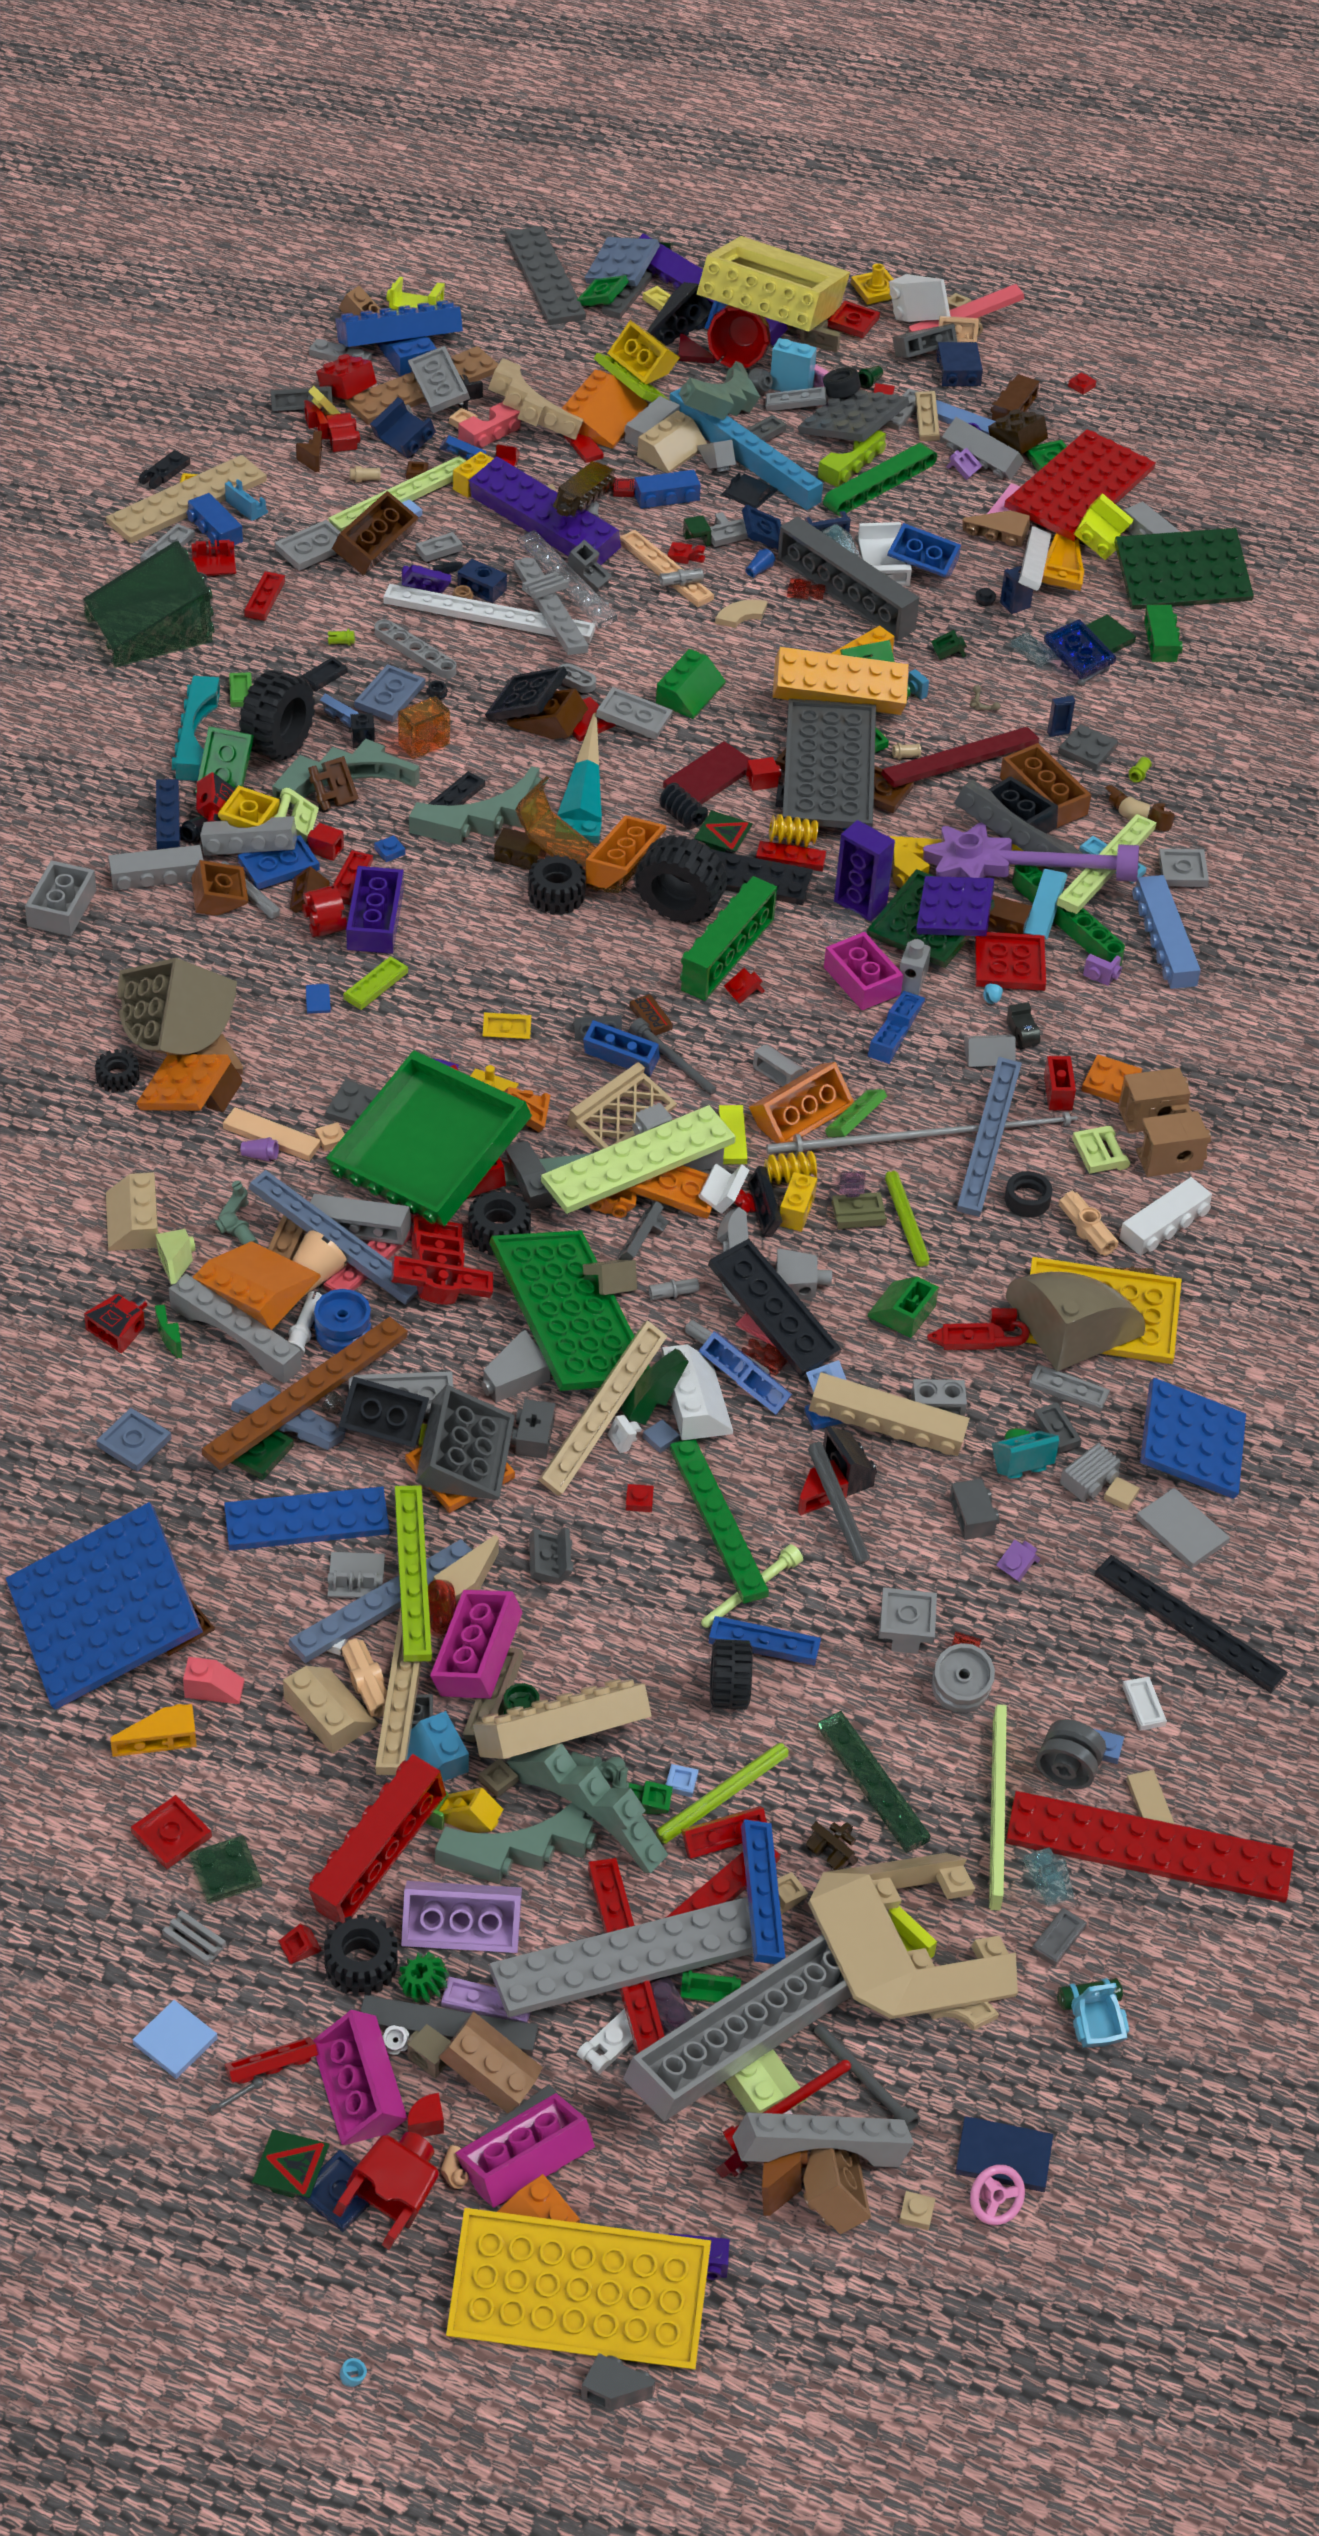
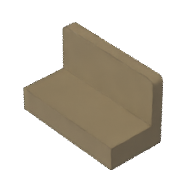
M611 1260L583 1264L584 1275H599L600 1295L637 1290L636 1260Z

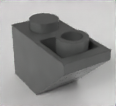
M598 2353L582 2384L581 2398L610 2412L651 2399L655 2392L656 2380L652 2379L651 2375L644 2370H634L625 2366L617 2357L611 2355L606 2357Z

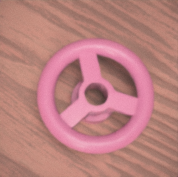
M993 2165L983 2170L975 2179L970 2192V2204L974 2214L980 2221L988 2225H1002L1012 2220L1020 2211L1025 2198V2186L1021 2176L1015 2169L1007 2165ZM996 2174L1007 2175L1013 2180L1015 2186L1006 2188L991 2176ZM1015 2197L1013 2205L1007 2212L995 2216L999 2204H1002L1006 2198ZM979 2198L988 2203L985 2212L980 2206Z

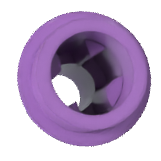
M271 1137L247 1142L243 1141L241 1143L242 1156L269 1162L278 1157V1141L272 1140Z

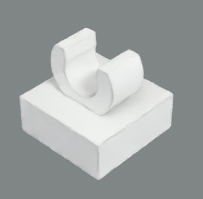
M625 1415L615 1417L607 1435L619 1453L629 1451L632 1443L637 1440V1432H641L642 1429L637 1422L629 1423Z

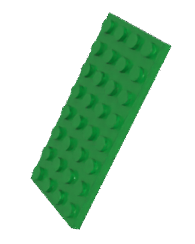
M582 1230L492 1236L489 1244L559 1391L600 1388L634 1338V1334L614 1294L600 1295L599 1275H584L583 1264L597 1263V1260ZM649 1365L647 1366V1368L645 1369V1371L643 1372V1374L641 1375V1377H642V1376L645 1374V1372L650 1368Z

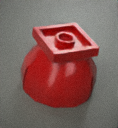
M730 305L725 306L713 316L707 331L709 350L717 361L724 356L720 363L730 368L735 361L742 363L744 368L753 366L764 358L771 343L769 322L766 320V317Z

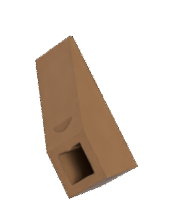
M360 286L347 293L338 307L344 314L353 313V315H360L361 311L371 310L372 313H379V309H381Z
M1009 510L965 517L962 520L963 531L973 536H984L991 541H1002L1009 546L1017 545L1022 547L1030 527V516Z

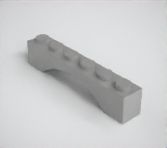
M188 1274L182 1276L177 1283L169 1287L170 1307L190 1321L205 1322L227 1333L254 1357L264 1371L285 1384L302 1369L301 1350Z
M747 2112L733 2135L741 2161L770 2162L798 2151L834 2148L857 2153L867 2159L873 2166L900 2167L914 2145L906 2122L901 2119Z

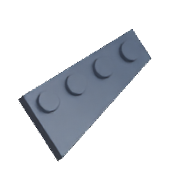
M264 1382L232 1401L231 1410L237 1413L241 1410L253 1413L281 1392ZM309 1409L304 1410L278 1429L283 1432L294 1431L298 1433L297 1438L326 1450L342 1442L345 1437V1432L339 1431L335 1424L328 1422Z

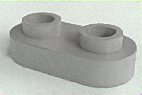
M562 664L559 666H564L568 672L562 684L573 689L576 688L577 691L582 693H589L595 690V675L573 664Z

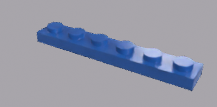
M744 1819L741 1832L754 1962L776 1965L785 1959L772 1824Z

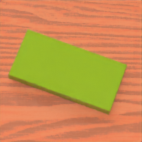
M599 352L594 356L593 359L642 399L653 402L659 396L668 399L650 383H643L614 358Z

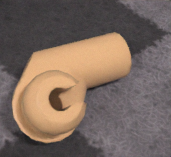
M451 2145L444 2158L441 2174L450 2187L460 2189L467 2184L469 2176L467 2172L463 2173V2170L458 2166L459 2161L456 2158L455 2152L461 2148Z

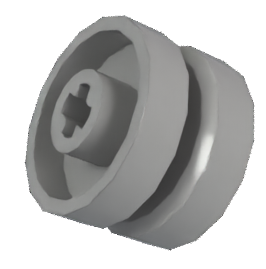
M960 1643L948 1647L940 1654L935 1663L931 1685L935 1699L944 1708L953 1712L967 1713L980 1708L987 1701L994 1683L995 1668L992 1660L984 1650L972 1644Z

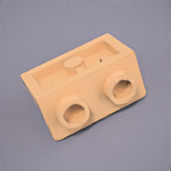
M939 316V326L955 324L957 342H977L979 318Z

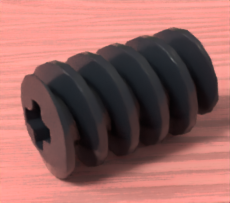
M678 783L667 785L661 793L659 799L661 807L677 819L679 823L683 824L685 828L694 829L700 826L707 818V808L703 807L700 802H697L694 797H691L690 793L685 792V789L680 787Z

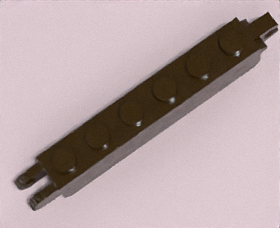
M591 461L559 486L556 500L553 503V507L557 509L556 512L562 516L571 515L573 517L583 512L586 507H589L592 502L594 503L609 488L612 489L616 477H614L615 469Z

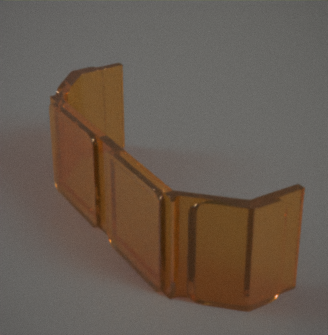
M546 776L518 803L515 811L519 821L524 826L525 834L528 835V838L551 857H554V855H559L560 857L568 856L569 859L577 860V864L581 863L586 871V859L596 849V846L552 812L543 790L549 780V777ZM642 858L626 876L608 888H599L588 883L586 885L597 892L598 890H604L606 893H619L635 877L636 869Z

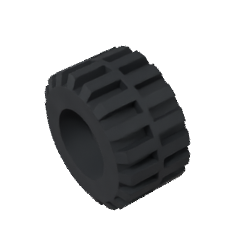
M549 855L545 856V859L540 858L537 860V863L532 864L531 869H529L528 896L535 908H541L542 912L549 911L550 914L554 915L555 912H559L561 915L565 914V911L573 912L574 908L578 909L581 903L584 902L586 871L581 863L577 864V860L569 859L568 856L560 857L559 855H554V857H550Z
M492 1190L489 1194H480V1198L476 1197L473 1200V1204H470L468 1212V1236L472 1240L473 1246H479V1251H488V1255L493 1256L494 1252L489 1244L492 1236L531 1233V1210H529V1204L524 1202V1198L521 1196L517 1197L514 1192L506 1193V1190H501L500 1192Z
M716 1639L714 1641L710 1667V1703L713 1708L740 1710L748 1708L751 1699L753 1667L752 1646L749 1640Z
M363 1914L357 1915L356 1919H352L351 1916L346 1917L344 1923L338 1921L334 1925L335 1930H329L327 1939L324 1942L325 1969L328 1979H331V1984L335 1988L340 1986L341 1992L345 1994L348 1991H352V1996L359 1997V1992H365V1995L370 1996L372 1990H375L377 1993L382 1991L383 1984L388 1986L392 1982V1977H395L397 1972L398 1948L394 1931L391 1927L386 1928V1922L383 1920L377 1922L376 1917L371 1915L368 1919L364 1918ZM356 1949H367L376 1954L370 1960L363 1962L353 1961L346 1956Z

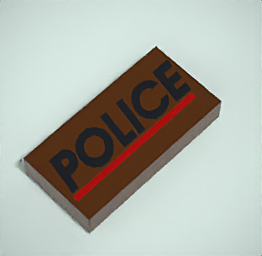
M651 994L630 1001L629 1007L637 1018H643L649 1024L651 1032L655 1036L673 1030V1023Z

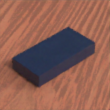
M1073 695L1052 699L1047 729L1050 737L1070 733L1075 706Z

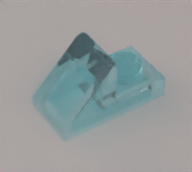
M1050 1847L1024 1856L1023 1862L1047 1907L1074 1898L1065 1859L1056 1860Z

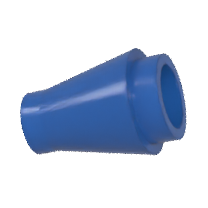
M768 549L759 550L745 569L747 575L754 578L756 575L773 567L775 562L774 554Z

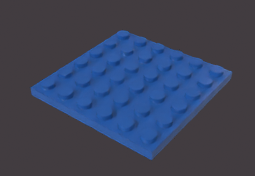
M150 1502L6 1577L49 1702L54 1709L68 1704L203 1632L154 1506Z

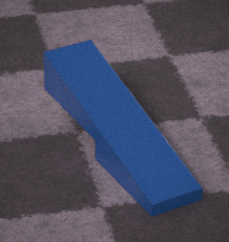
M906 991L902 992L888 1011L886 1021L871 1040L867 1057L890 1064L925 1002L924 997Z
M713 1331L698 1351L775 1415L780 1412L793 1395L718 1331Z

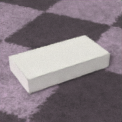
M1150 1677L1123 1681L1122 1687L1139 1731L1166 1726L1167 1720Z

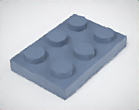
M387 664L355 700V708L394 722L425 686V678Z

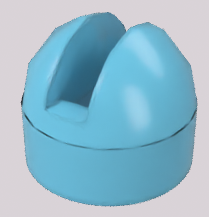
M987 984L983 992L985 1001L989 1004L999 1002L1003 989L996 984Z
M356 2358L347 2359L340 2369L339 2376L341 2382L347 2387H356L364 2380L367 2369L361 2360Z

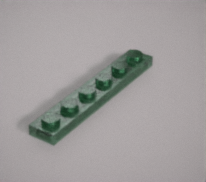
M839 1711L818 1721L817 1729L905 1853L930 1842L931 1835L843 1712Z

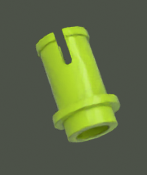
M347 629V631H328L329 645L348 644V646H351V644H355V632L350 631V629Z
M1141 757L1137 764L1130 768L1129 778L1131 781L1138 783L1145 779L1146 772L1152 766L1149 758Z

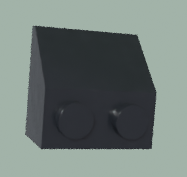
M833 1426L825 1427L823 1447L829 1461L834 1460L849 1482L847 1496L873 1487L877 1469L872 1460L869 1461L865 1455L862 1444L859 1441L856 1442L849 1432Z

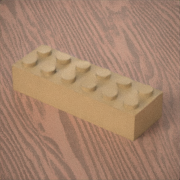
M614 1679L604 1682V1687L589 1686L580 1689L581 1693L579 1694L564 1693L557 1695L554 1701L548 1702V1699L532 1702V1707L523 1709V1706L507 1709V1714L499 1716L498 1713L485 1715L482 1717V1722L473 1724L479 1756L506 1759L651 1717L645 1684L634 1683L633 1679L624 1681Z

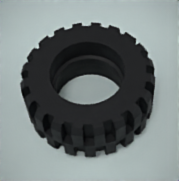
M277 670L267 671L261 674V677L254 680V684L248 689L247 696L244 697V705L240 711L241 720H239V727L241 728L239 732L254 736L251 747L252 752L276 760H284L295 755L297 750L301 749L304 745V740L309 735L308 732L312 727V718L315 714L314 693L306 680Z
M669 835L666 838L657 839L647 849L636 869V888L638 893H641V899L648 903V907L652 911L656 910L659 912L658 915L666 916L674 922L679 920L681 923H690V921L694 923L706 919L714 912L727 886L725 867L722 861L718 860V855L715 852L712 853L707 845L698 843V840L694 838L691 840L687 839V836L680 835L676 837L675 835ZM673 875H676V876H679V877L683 878V879L686 880L689 884L684 883V882L678 880V879H677L676 877H674Z

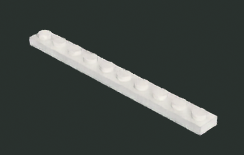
M389 584L384 594L385 604L556 637L542 613ZM573 619L586 642L590 643L595 632V623Z

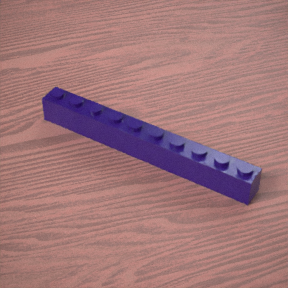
M644 233L639 237V239H652ZM660 244L646 269L647 272L653 273L652 275L657 274L664 283L668 284L670 282L675 289L683 282L699 284L703 269ZM707 298L712 307L714 300ZM766 318L770 328V345L774 346L788 328L784 323Z

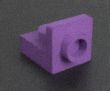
M967 447L962 452L957 450L949 457L950 463L946 466L948 469L954 466L966 480L982 467Z

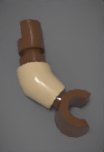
M1113 785L1105 787L1111 794L1109 803L1117 808L1119 814L1126 819L1131 820L1138 814L1156 822V830L1169 831L1171 829L1175 814L1171 811H1164L1165 803H1157L1150 808V804L1126 796Z

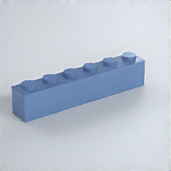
M1164 875L1137 877L1136 887H1133L1132 891L1133 899L1139 904V915L1144 917L1145 931L1150 933L1151 947L1156 949L1157 963L1162 965L1164 980L1168 981L1170 989L1197 986L1201 970Z

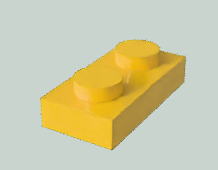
M484 1012L483 1036L530 1039L532 1015Z

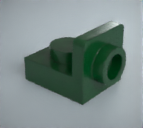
M955 630L931 641L939 660L960 651L963 658L967 656L964 651L967 645L962 635L958 637Z

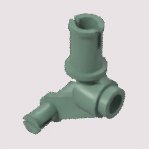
M234 1181L232 1183V1196L218 1219L214 1221L221 1234L225 1232L232 1234L238 1238L242 1245L251 1241L259 1244L250 1231L248 1222L239 1220L235 1214L240 1206L246 1207L249 1201L247 1200L248 1192L243 1187L241 1181Z
M575 1751L571 1753L570 1756L577 1766H597L604 1778L612 1782V1788H629V1783L627 1782L628 1768L625 1767V1762L622 1758L611 1757L606 1761H602L601 1757L598 1756L592 1758Z

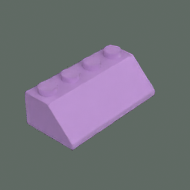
M407 1881L404 1889L401 1946L518 1953L522 1887Z

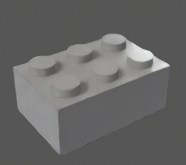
M51 860L25 905L27 926L72 936L97 891L95 870Z

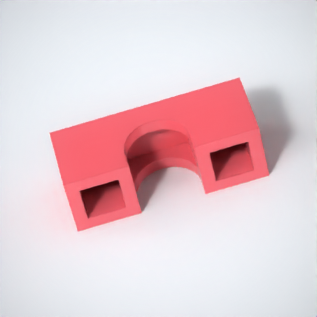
M501 402L489 409V421H482L472 416L458 423V439L478 448L485 447L520 429L521 420L517 419L520 411Z

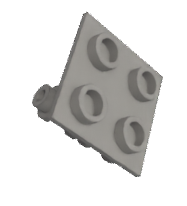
M331 1552L330 1572L328 1573V1597L360 1598L383 1585L385 1554Z

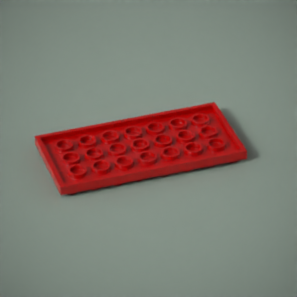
M1086 429L1005 500L1004 507L1014 512L1029 515L1031 521L1075 541L1078 539L1074 535L1089 506L1102 493L1116 504L1155 469L1156 462L1115 443L1111 439Z

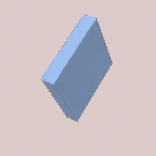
M173 2000L132 2040L135 2047L177 2079L218 2037L215 2031L177 2001Z

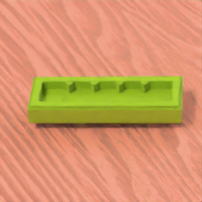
M391 956L344 992L343 999L362 1010L408 973V966Z

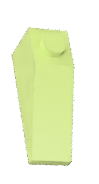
M186 1229L155 1234L159 1259L171 1284L177 1283L193 1261L192 1252L196 1251L193 1236H188Z

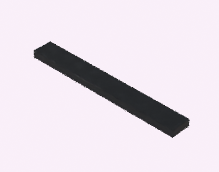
M1110 1555L1095 1571L1094 1576L1269 1693H1272L1286 1678L1288 1673L1286 1670L1114 1556Z

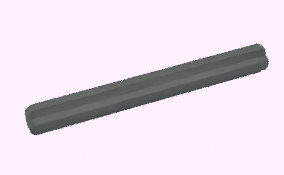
M812 1443L808 1447V1452L855 1563L858 1565L863 1564L870 1559V1555L822 1443Z

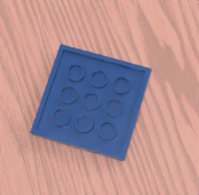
M1153 1378L1149 1383L1140 1463L1235 1499L1239 1494L1246 1413Z

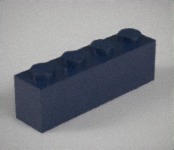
M179 779L156 780L157 850L181 847Z

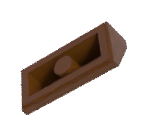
M230 1063L207 1099V1108L224 1112L242 1084L243 1080L232 1063Z

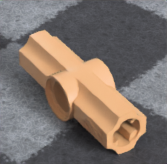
M1072 1190L1059 1200L1061 1209L1076 1225L1077 1235L1082 1239L1088 1240L1100 1255L1107 1256L1118 1247V1240L1102 1223L1101 1213L1096 1208L1089 1207L1077 1192L1075 1193Z
M357 1638L349 1640L341 1647V1653L350 1670L352 1685L355 1692L361 1694L370 1716L382 1717L384 1715L387 1690L384 1686V1678L380 1666L377 1662H373L363 1640H358Z

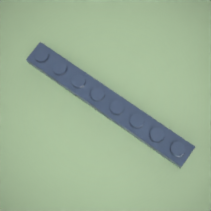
M998 1057L956 1211L976 1217L981 1215L1021 1062Z
M267 1170L250 1182L249 1190L307 1233L314 1230L323 1234L324 1236L321 1239L327 1244L330 1240L335 1243L343 1252L349 1264L406 1305L418 1294L417 1286L391 1282L392 1263Z
M462 1539L426 1559L428 1591L434 1588L435 1575L472 1551ZM399 1575L289 1639V1647L304 1663H307L331 1649L332 1646L340 1641L348 1639L401 1608Z

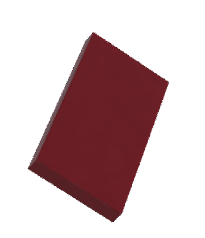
M723 741L664 780L663 788H666L671 783H678L680 787L685 789V792L690 793L691 797H694L697 802L703 804L745 776L747 760L752 759Z

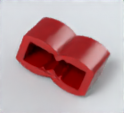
M350 412L325 415L328 421L329 440L332 451L356 450L357 443H360V433L356 431V419L351 417Z

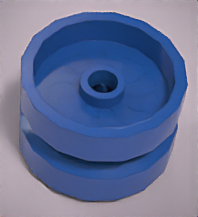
M349 1289L331 1290L322 1295L316 1302L314 1309L317 1343L324 1350L337 1354L370 1331L371 1309L368 1300L362 1294Z

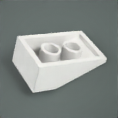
M905 274L889 282L894 308L893 312L896 320L906 322L939 320V316H950L944 279Z

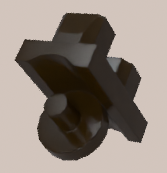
M815 1821L811 1826L813 1834L805 1844L807 1849L816 1856H819L827 1846L830 1847L833 1852L826 1859V1863L833 1870L844 1869L848 1863L854 1866L858 1858L854 1856L855 1852L844 1844V1842H847L852 1846L856 1842V1839L850 1835L853 1826L847 1822L840 1827L834 1822L829 1828L835 1833L833 1835Z

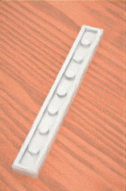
M1032 526L1029 533L1019 583L1037 591L1042 582L1051 534Z

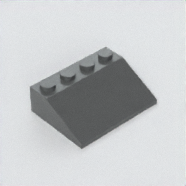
M446 1384L433 1398L415 1482L441 1493L498 1500L501 1494L515 1415Z

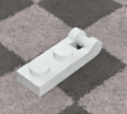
M625 2008L589 2042H585L577 2052V2056L583 2061L587 2060L590 2062L592 2069L598 2074H601L634 2043ZM600 2048L605 2054L599 2055L595 2051Z

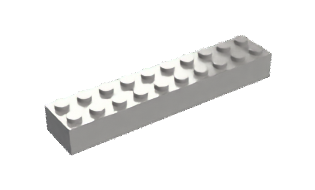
M823 1934L633 2056L623 2080L665 2122L852 1997Z

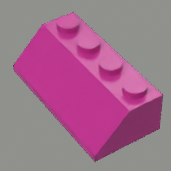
M350 2010L313 2039L318 2051L316 2059L342 2145L389 2134L408 2119L375 2015Z
M555 2093L455 2152V2155L464 2171L468 2173L469 2179L477 2193L494 2208L499 2204L505 2203L520 2189L542 2174L546 2177L549 2174L555 2173L559 2168L583 2156L584 2153L593 2149L595 2145L586 2117Z

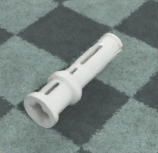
M314 1291L308 1293L297 1323L290 1327L288 1332V1342L301 1350V1358L305 1353V1344L310 1341L312 1336L310 1329L314 1321L316 1302L322 1296L316 1292L315 1298L312 1299Z

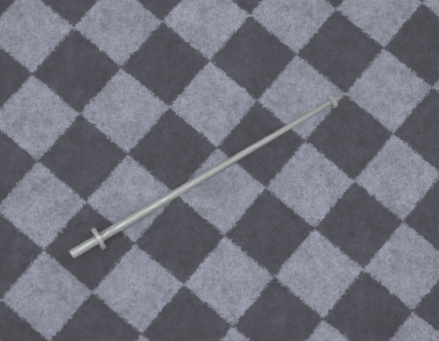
M1063 1112L1062 1117L1006 1122L1004 1128L1063 1122L1064 1126H1070L1071 1121L1077 1120L1078 1117L1070 1116L1069 1112ZM980 1125L802 1141L800 1134H794L793 1142L766 1144L767 1154L794 1151L796 1156L798 1152H803V1150L978 1131Z

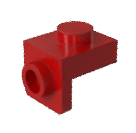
M745 967L724 985L739 1004L756 989L761 994L765 992L760 985L763 982L762 979L754 971L750 974Z

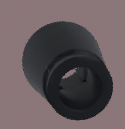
M199 816L183 822L180 827L182 838L187 842H196L201 837L204 822H207L208 819Z

